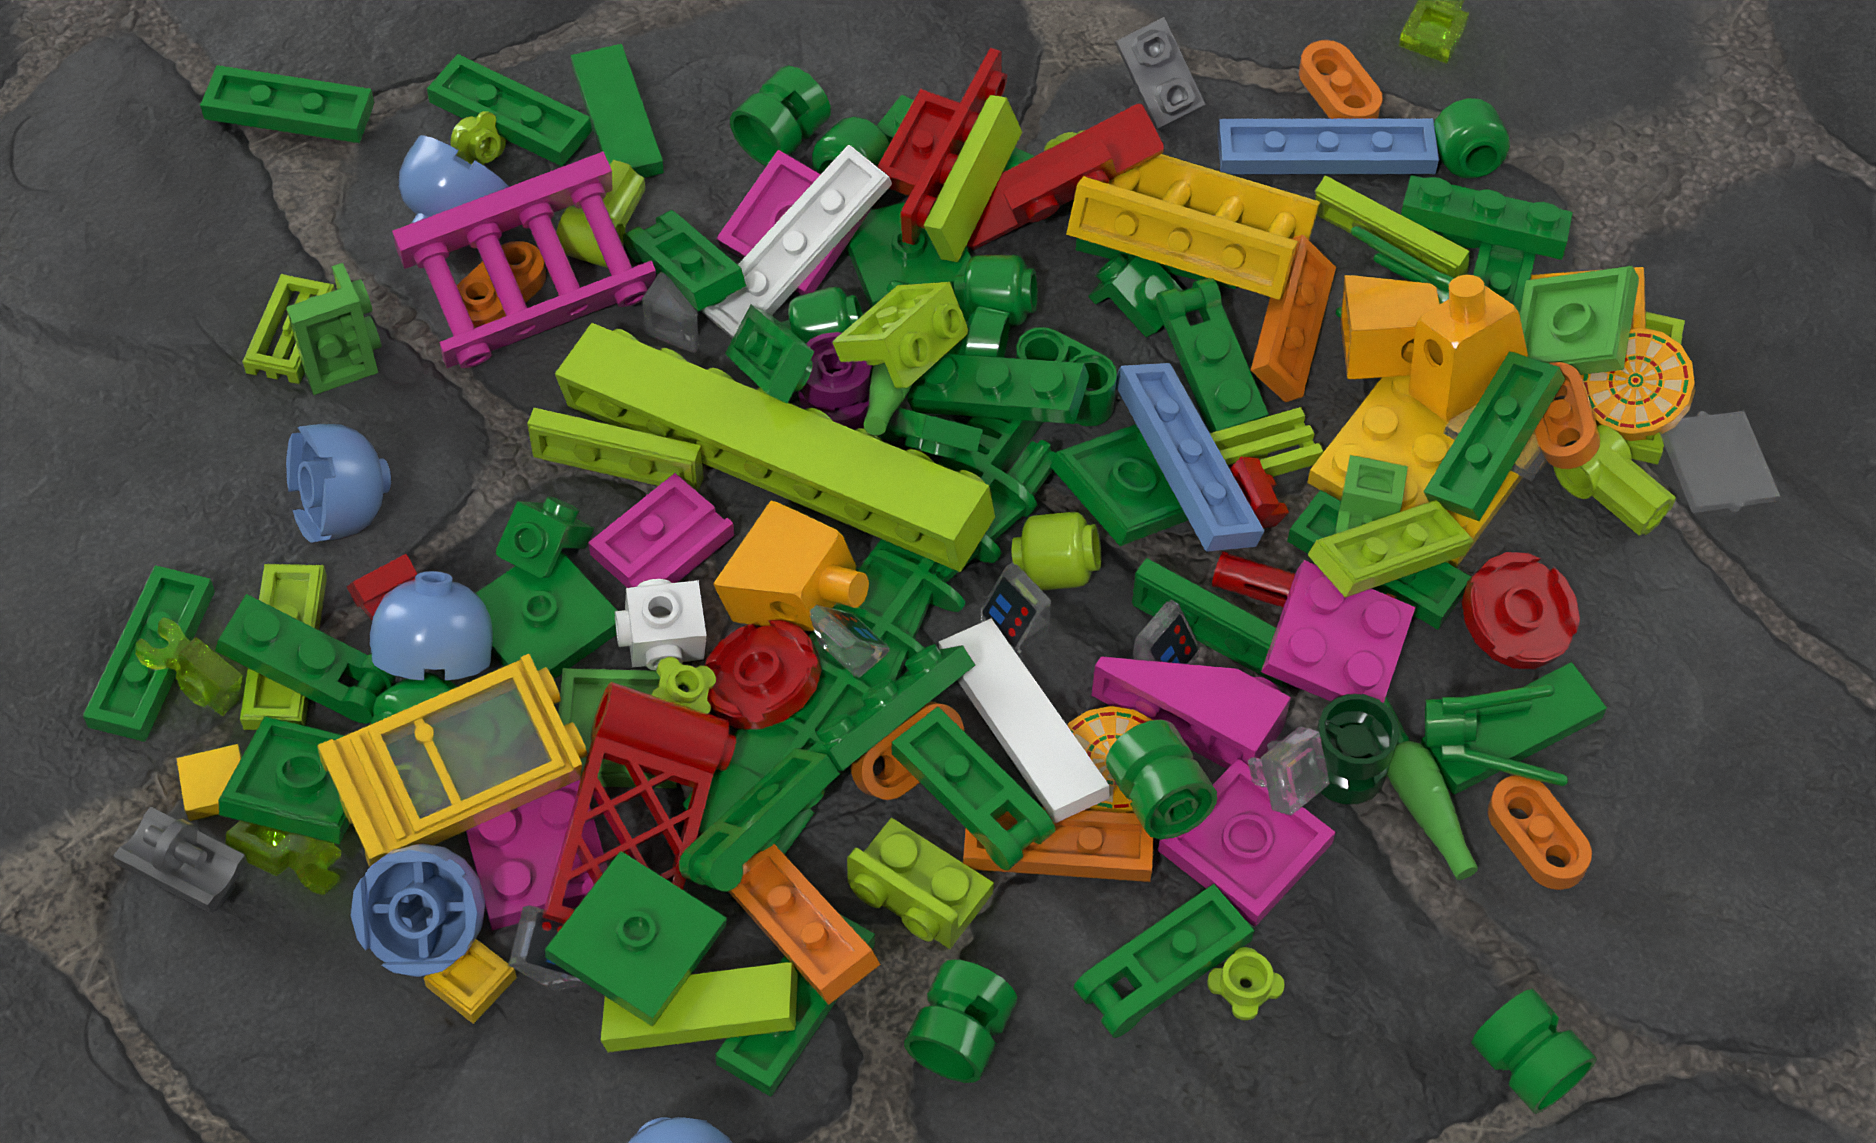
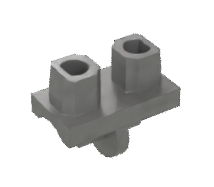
M1164 17L1114 42L1155 129L1206 105Z
M151 806L144 814L140 826L132 838L113 855L118 866L209 913L218 911L234 890L235 880L248 864L244 854L197 831V828L184 819L176 820Z

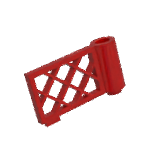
M614 682L608 684L594 718L590 737L591 745L545 904L543 918L565 924L575 911L574 909L562 906L568 882L588 873L595 885L602 876L598 866L614 859L620 851L648 868L636 846L663 833L675 854L672 869L660 876L683 890L686 879L682 877L679 870L680 857L697 839L715 770L725 771L734 753L736 736L728 734V720ZM602 759L624 765L636 787L610 800L598 779ZM643 772L657 777L648 781ZM668 780L693 788L688 810L671 819L667 816L652 789ZM593 795L599 806L588 812ZM641 795L658 826L632 839L615 808ZM604 814L621 845L594 859L581 834L585 823ZM684 822L681 837H679L674 826ZM577 853L583 865L572 870Z

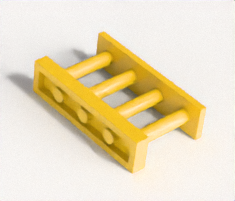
M1161 154L1124 174L1116 176L1108 184L1083 176L1077 184L1066 235L1206 278H1213L1216 281L1280 300L1285 291L1298 241L1291 238L1303 234L1310 241L1320 201Z

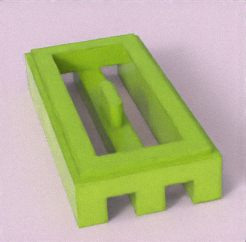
M284 274L280 275L242 361L247 374L257 375L259 370L266 371L267 378L278 380L280 374L287 375L289 382L300 384L305 371L297 344H295L289 360H287L295 342L289 316H287L282 327L283 332L273 355L267 356L266 353L293 291L300 292L295 302L296 304L314 295L320 296L335 291L334 284Z
M1301 407L1210 433L1227 465L1236 463L1241 456L1259 458L1265 473L1273 477L1312 466L1324 452L1319 443H1314V432L1310 425H1305V414ZM1298 444L1300 446L1299 449L1266 458L1268 453Z

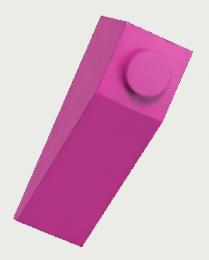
M1100 657L1096 663L1091 696L1110 706L1133 709L1152 720L1172 722L1189 749L1226 769L1239 758L1255 771L1283 730L1291 697L1282 693L1271 681L1262 677H1252L1239 669Z

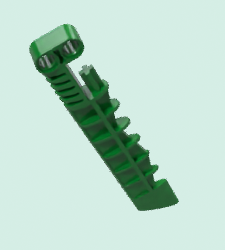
M1046 327L1028 330L1019 338L1016 345V359L1085 364L1089 374L1086 388H1093L1096 391L1085 390L1075 421L1076 424L1097 426L1105 423L1112 416L1115 408L1117 373L1116 367L1110 359L1062 333ZM972 417L966 425L983 429L977 452L958 448L955 459L942 456L937 463L956 472L959 470L969 471L980 477L990 488L995 518L966 565L973 559L989 563L996 562L1002 552L994 540L1022 516L1028 517L1037 506L1034 495L1053 470L1050 464L1055 452L1051 451V444L1040 440L1039 443L1031 441L1008 474L1007 471L1043 422ZM880 539L857 570L865 573L869 580V589L864 602L857 608L836 603L832 610L854 615L885 645L858 639L832 614H828L821 627L812 631L808 636L819 653L822 669L817 689L804 707L785 721L763 729H738L734 735L736 736L734 753L725 771L716 769L713 774L698 831L699 836L794 748L808 750L820 739L816 732L823 725L844 713H847L850 717L864 706L861 697L869 689L884 680L891 678L895 682L899 678L906 659L924 649L915 638L929 604L952 612H959L966 604L963 597L946 583L959 571ZM692 792L683 803L685 811L688 810ZM810 808L799 812L781 829V835L774 844L784 855L814 815Z

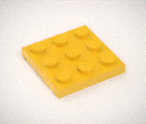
M1410 375L1382 377L1312 466L1307 483L1341 501L1349 457L1353 455L1408 466L1400 512L1429 503L1423 491L1475 406L1446 422L1409 395ZM1535 432L1531 435L1480 521L1447 510L1474 540L1466 554L1542 452ZM1466 554L1449 560L1447 563L1457 568Z

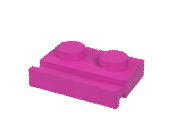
M674 473L589 541L588 544L590 555L627 588L637 587L640 583L651 579H665L671 583H677L734 536V525L728 518L724 520L715 512V507Z

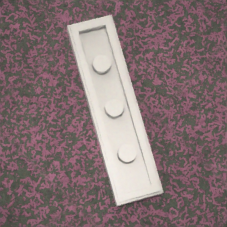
M848 144L738 264L742 268L746 287L727 296L722 302L702 309L703 314L731 338L734 337L750 304L773 315L892 185L889 176Z
M992 618L939 641V649L963 645L975 663V666L957 681L1054 823L1110 798L1109 784Z

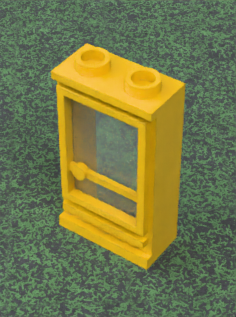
M526 654L520 657L519 661L333 741L331 739L317 745L321 763L325 772L329 771L339 793L340 802L350 824L353 823L364 847L369 867L392 850L421 843L435 845L580 780L582 770L580 759L587 756L586 747L573 722L563 725L554 704L561 701V697L556 683L546 667L537 671L530 654Z

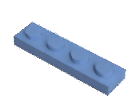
M1219 119L1218 124L1220 172L1227 174H1436L1439 161L1433 119Z
M1171 364L1121 366L1117 373L1116 388L1205 551L1256 547L1264 533V529Z

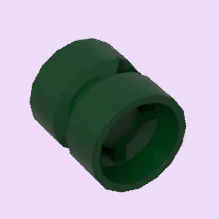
M1347 694L1338 697L1323 709L1318 722L1315 741L1311 749L1308 769L1309 777L1316 790L1327 799L1340 804H1361L1373 799L1382 790L1399 738L1398 721L1391 709L1379 699L1365 694Z

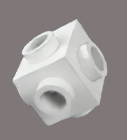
M651 579L640 583L637 587L626 588L625 610L615 611V625L618 646L630 647L632 667L647 666L651 670H656L658 663L666 657H674L681 664L687 661L704 660L707 635L699 581L671 583L665 579Z

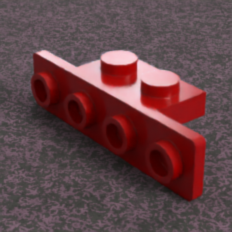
M993 48L989 49L960 103L920 89L877 167L888 175L892 182L889 189L909 196L900 214L903 242L914 245L922 229H925L924 223L987 98L990 95L1003 96L1007 84V74L1002 73L1001 51Z
M1139 103L1003 172L967 243L968 248L975 250L1028 222H1038L1051 216L1061 205L1074 199L1077 184L1083 176L1108 184L1116 176L1124 174L1161 155L1164 152V145L1144 106Z

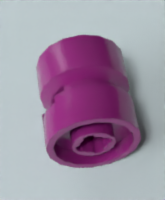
M824 333L810 339L806 345L815 351L811 358L813 366L809 379L804 387L798 391L799 408L804 410L814 408L825 413L833 422L853 430L863 429L869 408V390L873 366L868 365L866 361L840 362L832 341L842 333Z

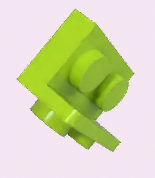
M950 282L897 285L833 340L832 343L840 362L866 361L868 365L885 363L895 388H908L967 335L968 327Z
M892 817L864 852L854 848L847 857L848 884H850L852 891L860 900L874 908L884 906L901 917L903 924L915 936L928 942L935 939L948 949L952 948L993 894L994 882Z

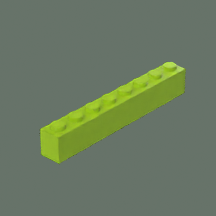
M591 323L555 373L568 407L613 426L701 445L703 464L959 572L962 571L995 518L989 485L985 484L977 475L966 470L953 471L934 463L927 455L918 450L908 449L904 451L883 442L878 436L869 434L865 429L858 428L853 430L833 422L829 416L814 408L804 410L792 404H786L766 394L761 388L755 390L734 381L732 377L717 368L706 370L687 362L673 350L667 348L658 350L640 343L630 333L621 329L611 331Z

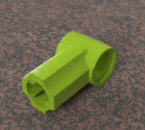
M613 160L609 164L612 169V191L606 193L603 202L620 241L624 245L623 234L626 233V225L645 192L644 177L638 175L633 170L631 165ZM574 206L568 207L564 211L556 230L565 254L608 268L583 210Z
M1597 425L1600 435V446L1595 456L1589 462L1577 468L1561 469L1553 466L1555 475L1560 484L1573 496L1580 499H1588L1593 496L1639 536L1642 534L1647 535L1660 524L1665 515L1672 509L1676 497L1631 460L1630 448L1617 431L1609 426Z

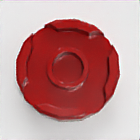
M1506 552L1486 561L1467 581L1462 599L1464 621L1475 643L1493 660L1513 669H1537L1555 661L1570 646L1569 644L1572 641L1573 635L1577 633L1580 622L1577 598L1567 579L1555 567L1549 570L1545 565L1538 563L1541 558L1529 553Z
M768 620L771 626H761L759 628H756L754 623L738 628L718 643L706 659L705 666L709 667L716 676L714 686L708 691L707 701L719 718L728 720L729 725L738 729H763L785 721L804 707L817 689L822 669L816 647L799 626L784 620Z

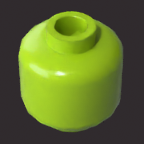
M1079 512L1031 516L1024 524L1022 536L1012 539L1011 549L1014 569L1017 573L1025 572L1027 580L1036 590L1081 587L1089 582L1092 571L1100 570L1101 545L1097 527L1095 524L1088 525L1083 515Z

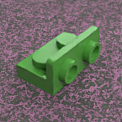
M343 263L331 266L337 290L320 296H313L305 301L286 307L305 375L313 395L378 373L373 350L382 348L371 316L364 317V314L373 311L372 305L362 280L359 279L351 282Z

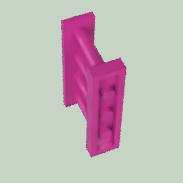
M604 151L392 231L396 250L404 269L417 265L419 268H425L454 336L439 342L446 368L458 364L461 368L479 365L492 356L491 351L616 303L619 307L634 305L648 297L650 294L649 290L655 288L656 270L652 260L632 268L603 202L606 193L612 191V169ZM573 205L583 210L611 274L610 277L581 288L551 222L554 212ZM523 225L524 228H530L559 294L558 297L527 308L498 240L502 236L501 232ZM470 245L471 248H478L506 314V317L474 328L446 262L449 252Z

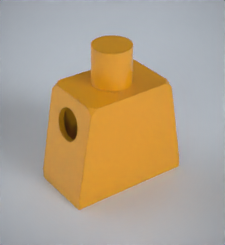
M1344 275L1340 325L1347 379L1410 375L1416 322L1422 314L1440 305L1436 286L1430 283Z
M1461 275L1452 279L1449 283V299L1422 314L1416 322L1409 395L1446 422L1477 405L1509 351L1528 357L1520 314L1516 307L1486 287L1483 280L1477 276Z
M770 501L713 585L733 622L771 626L768 620H784L799 626L803 631H814L821 627L829 614L825 608L832 609L836 603L853 608L859 607L867 596L869 580L865 573L856 571V564L844 537L836 529L781 503Z

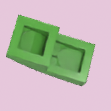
M1350 455L1334 534L1399 513L1403 501L1408 466Z

